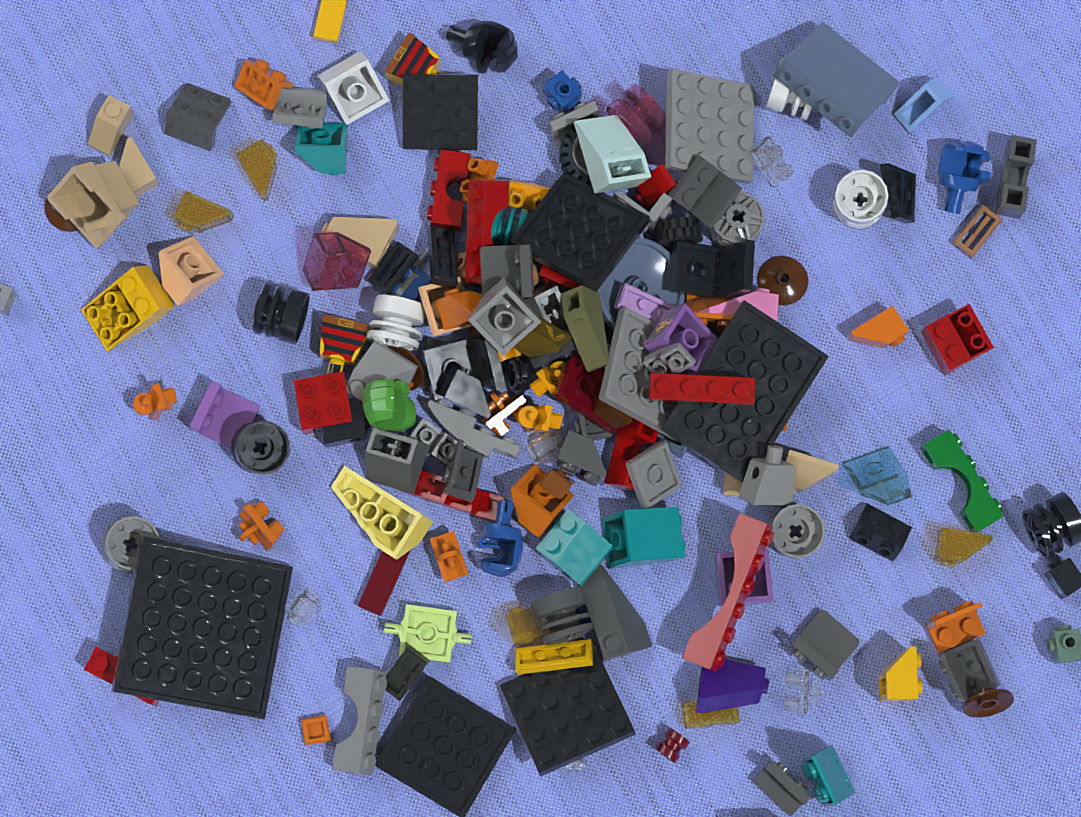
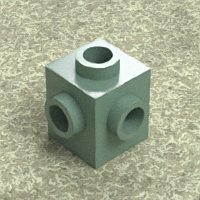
M1071 625L1057 626L1055 632L1049 633L1047 649L1049 654L1053 656L1054 664L1081 660L1080 628L1072 629Z

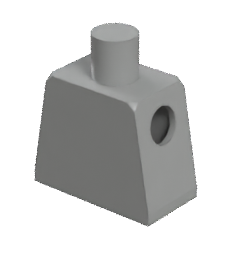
M768 445L766 458H752L750 460L739 493L740 499L753 505L793 504L795 468L794 465L781 460L783 447Z

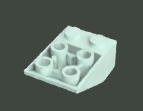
M618 115L574 121L594 193L637 187L651 178L644 152Z

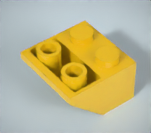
M917 646L903 650L879 675V702H911L919 699L918 694H922V680L918 679L917 668H921V653H917Z

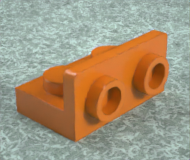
M256 59V61H244L234 87L266 109L274 110L282 88H292L293 83L286 79L287 75L285 73L271 69L270 64L262 59Z

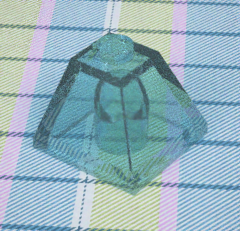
M890 446L842 462L843 468L860 495L885 505L898 503L912 497L908 474Z

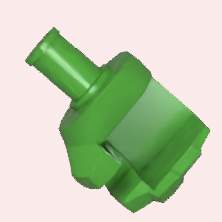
M391 379L373 380L368 383L364 388L362 400L365 416L372 427L388 432H401L415 425L416 407L414 402L407 396L410 394L408 383L401 380L394 382Z

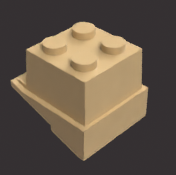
M116 161L94 165L93 162L73 166L47 196L48 201L64 219H69L95 248H100L139 205L136 195L130 188Z

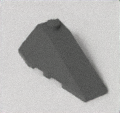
M600 563L582 585L581 589L586 602L585 607L590 615L589 619L593 625V632L604 663L651 648L652 644L645 622Z

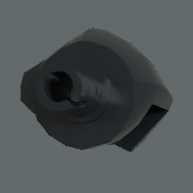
M479 21L473 23L468 30L451 25L450 29L447 30L446 39L463 45L464 57L476 61L479 73H486L490 61L494 58H497V73L506 72L518 58V46L514 33L508 27L499 23Z

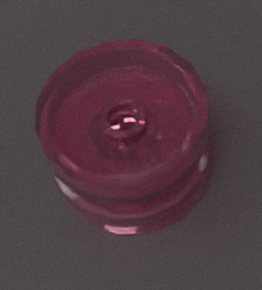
M632 84L623 92V100L615 99L606 107L609 116L618 115L640 148H644L652 141V133L659 134L666 128V115L661 107L642 87L636 84Z

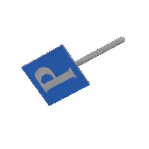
M429 247L417 262L412 265L390 295L415 301L420 294L418 287L425 286L431 281V277L418 269L429 255ZM399 255L395 258V260L391 263V265L387 268V270H386V271L383 273V275L379 278V280H378L379 282L382 280V278H383V277L386 275V273L389 271V269H390V267L393 265V263H395L396 260L399 258ZM404 260V262H403V263L401 264V266L397 269V271L394 273V275L391 277V279L388 281V283H387L385 286H387V285L389 284V282L392 280V278L395 276V274H396V273L398 272V270L402 267V265L405 263L406 260ZM376 286L372 287L381 295H386L383 291L378 290Z

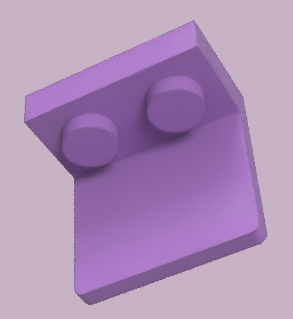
M211 381L190 424V428L200 435L231 448V440L236 430L243 424L254 421L260 406L223 389L221 384Z

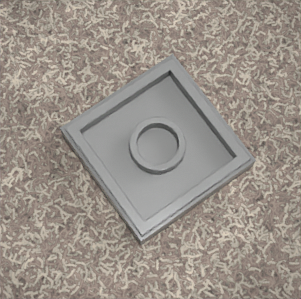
M660 440L625 463L641 509H649L682 487L668 443L665 440Z

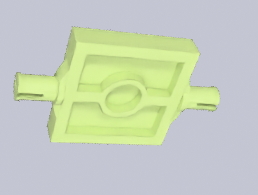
M406 604L405 615L401 625L385 622V627L387 628H384V633L399 635L401 642L399 656L411 645L429 660L450 663L455 643L471 645V640L467 639H472V634L457 632L455 625L457 611Z

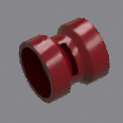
M669 727L665 733L666 740L659 742L654 749L671 762L676 763L680 758V749H686L690 742Z

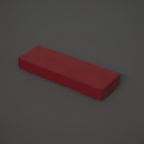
M411 550L397 560L384 551L381 552L358 603V607L380 617L382 616Z

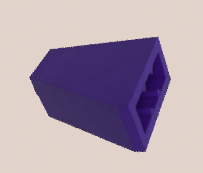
M725 660L723 666L718 668L717 672L702 667L695 712L705 713L758 704L762 694H767L769 679L765 678L766 668Z

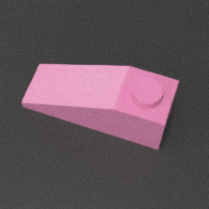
M756 288L752 293L699 312L733 315L742 300H745L777 321L779 295L770 293L769 289Z

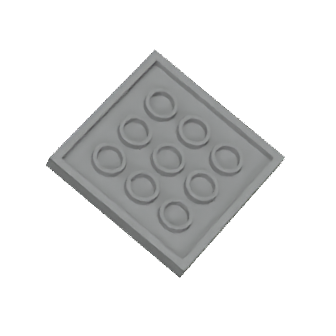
M673 68L668 70L665 169L686 172L697 156L700 155L734 182L752 183L754 86Z
M626 306L620 308L599 400L677 442L676 439L660 430L677 402L649 401V381L652 372L643 364V361L651 353L644 347V344L657 324Z

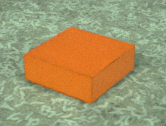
M327 715L301 720L306 746L331 741Z

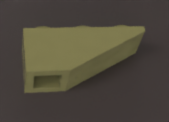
M579 286L562 293L564 318L586 370L590 372L606 366L609 361L599 292Z

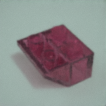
M339 232L314 233L302 271L312 291L358 288L371 250L369 247Z

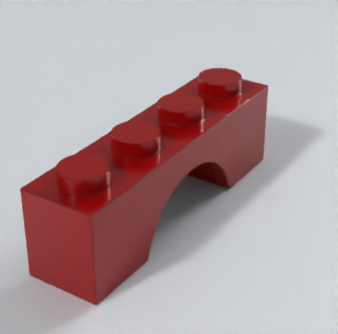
M469 179L465 281L482 284L480 248L494 246L491 229L497 214L502 209L508 207L509 181Z
M650 374L649 401L709 402L748 406L754 404L755 378Z

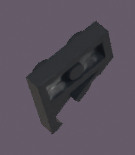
M889 163L880 164L882 178L887 186L888 204L892 219L906 224L914 223L916 174Z

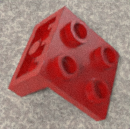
M343 372L294 380L301 429L305 435L315 433L314 429L352 422L345 374Z

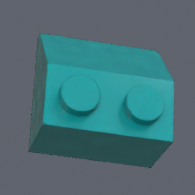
M567 509L535 549L547 562L582 587L613 549V546L587 522Z

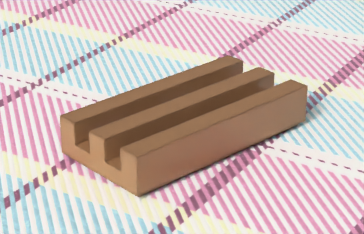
M982 205L953 241L952 245L954 247L957 246L962 253L965 252L968 255L967 257L972 259L1003 219ZM984 212L987 216L965 244H963L961 239ZM992 218L995 222L984 234L981 240L977 243L973 250L968 248L969 245L980 233V231Z

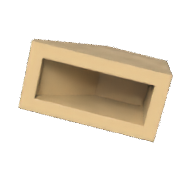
M108 95L96 115L88 145L110 157L135 115L131 106Z
M129 137L126 140L119 168L137 198L158 186L159 183L132 137Z

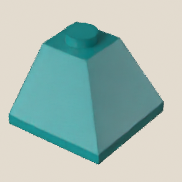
M324 122L323 128L313 129L298 125L294 146L295 152L319 173L329 175L346 174L348 125L345 123Z

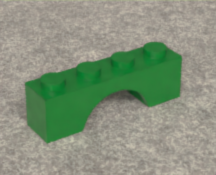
M949 429L920 447V450L933 470H950L963 480L967 489V500L960 515L974 535L1004 517L1001 513L1003 508L996 498L992 499L988 492L990 489L989 485L982 476L979 477L976 473V465L971 456L965 455L961 448L963 444L956 433L952 434Z

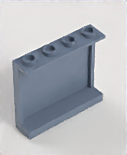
M824 22L818 25L783 59L772 75L850 138L854 136L870 115L889 99L900 84L899 81Z

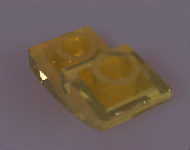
M697 700L681 703L685 729L709 728L712 725H732L740 722L738 707L697 713L695 712Z

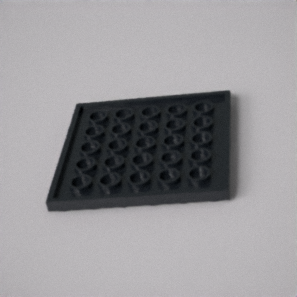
M144 536L141 537L111 692L265 719L293 567Z

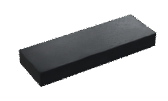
M430 224L427 233L431 284L455 289L458 284L454 229Z

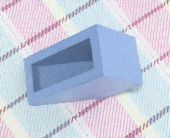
M938 76L925 83L894 115L910 133L943 107L954 94Z

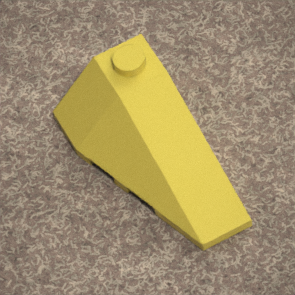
M346 466L343 467L331 486L345 507L356 518L357 523L371 538L370 540L373 544L396 560L420 544L433 523L429 518Z

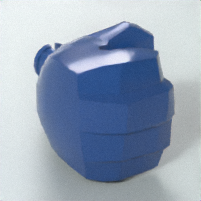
M956 141L954 143H947L942 148L938 179L940 185L947 186V189H949L944 211L960 214L964 192H976L979 185L990 180L991 172L980 170L983 162L990 161V153L985 151L980 144L972 141Z
M498 500L495 523L483 524L484 537L478 539L476 545L477 548L498 550L499 557L482 559L480 568L484 573L504 577L515 572L519 566L523 552V537L520 529L510 525L514 503Z

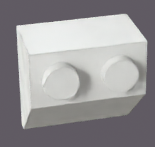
M361 51L317 75L346 125L390 101L369 60Z

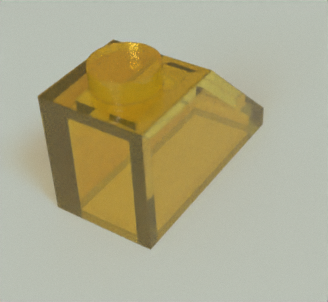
M263 139L237 153V157L265 202L269 199L277 169L275 158L278 155L271 144L266 145Z
M185 191L173 218L180 230L191 233V231L201 233L231 222L234 215L232 210Z
M538 316L541 323L520 340L514 348L528 357L559 352L571 341L572 336Z
M942 527L938 530L934 560L941 561V566L956 567V564L964 562L993 540V536Z
M520 606L510 609L509 615L505 616L513 646L517 647L538 640L539 633L530 608L524 610V607Z

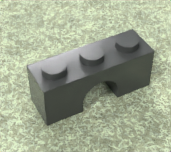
M1012 135L1007 142L995 214L1018 219L1024 214L1029 187H1026L1027 179L1034 162L1036 139Z

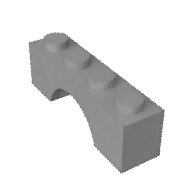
M347 667L344 693L354 701L358 711V721L352 735L345 741L336 744L333 771L372 776L376 765L375 752L380 737L379 724L380 717L383 714L382 702L384 691L387 687V672Z

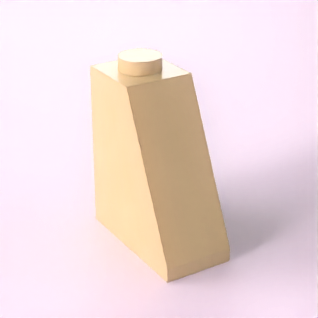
M333 217L330 223L326 222L320 235L323 236V245L376 270L399 229V222L395 219Z

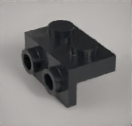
M867 503L849 538L880 556L894 561L903 549L912 527Z

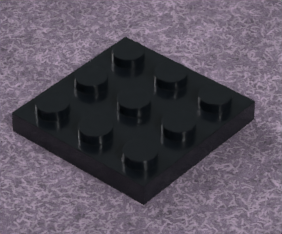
M403 73V149L477 150L478 74Z

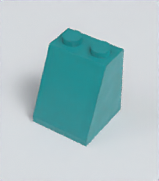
M678 507L623 510L601 518L603 538L613 546V549L606 556L607 569L669 562L685 557L686 546L682 538V518Z

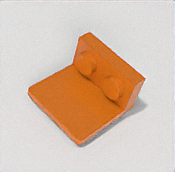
M687 295L686 305L708 328H715V332L722 333L733 315L702 313L699 311L735 298L723 299Z
M970 600L954 607L955 613L950 614L949 610L930 617L931 623L925 626L937 654L986 634L976 612L977 609L983 607L981 602L974 604Z

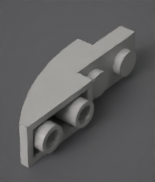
M438 399L436 402L429 400L428 409L435 420L457 442L459 439L464 440L463 446L484 455V458L488 460L493 451L517 460L520 452V447L516 446L517 441L508 437H503L501 440L494 437L492 431L482 427L476 430L477 419L473 418L474 414L468 410L460 408L458 412L451 409L450 404Z

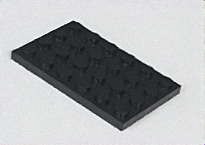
M742 300L695 375L755 378L754 404L748 406L709 402H677L660 430L743 483L750 460L752 458H765L768 445L774 444L829 356L747 301Z

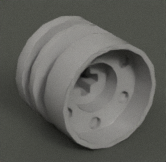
M740 192L724 212L721 219L713 228H709L712 241L721 249L745 239L756 242L764 224V210L760 202L754 196ZM735 216L736 218H738L741 216V223L738 220L734 222L732 220L733 217Z
M801 504L784 506L773 514L768 523L774 527L772 531L774 532L771 546L782 556L789 558L808 557L815 553L823 543L825 536L824 522L819 513L810 506ZM790 526H798L800 528L798 530L799 537L789 536L791 532Z
M137 516L124 517L111 525L105 532L101 544L102 553L107 563L117 571L125 573L135 572L141 537L160 540L155 526L145 518ZM132 539V545L136 548L127 552L125 550L126 545L123 542Z

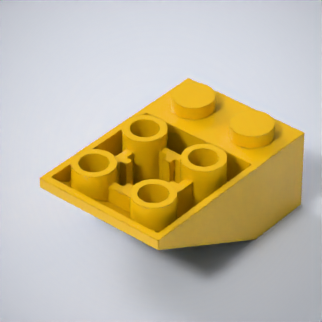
M147 265L132 267L82 308L81 311L106 351H110L160 320L175 306L150 266Z

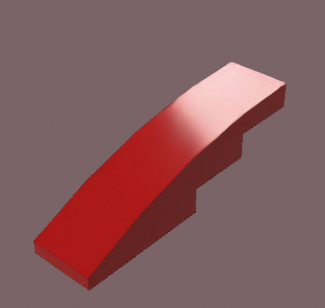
M421 471L414 494L399 490L493 522L496 520L498 500L507 502L505 497L481 491L479 488H477L472 502L443 493L445 483L441 482L442 476Z

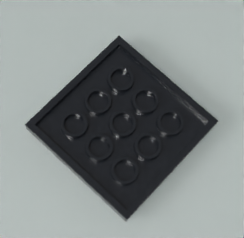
M563 172L510 239L509 245L532 244L533 260L597 292L648 225L650 216L604 192L594 193L592 186Z
M592 644V666L527 673L500 685L540 777L636 735L594 644Z
M427 676L375 766L455 815L465 817L517 729Z

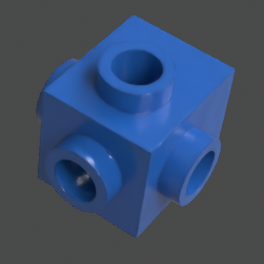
M563 70L543 85V93L547 96L546 101L555 111L558 109L561 113L567 110L571 112L575 106L581 103L582 87L574 77L570 79Z

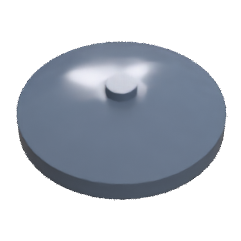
M637 238L597 291L600 294L603 321L613 331L619 312L618 309L614 308L620 285L623 283L629 284L675 307L684 304L685 294L670 292L672 255L664 247L654 241Z

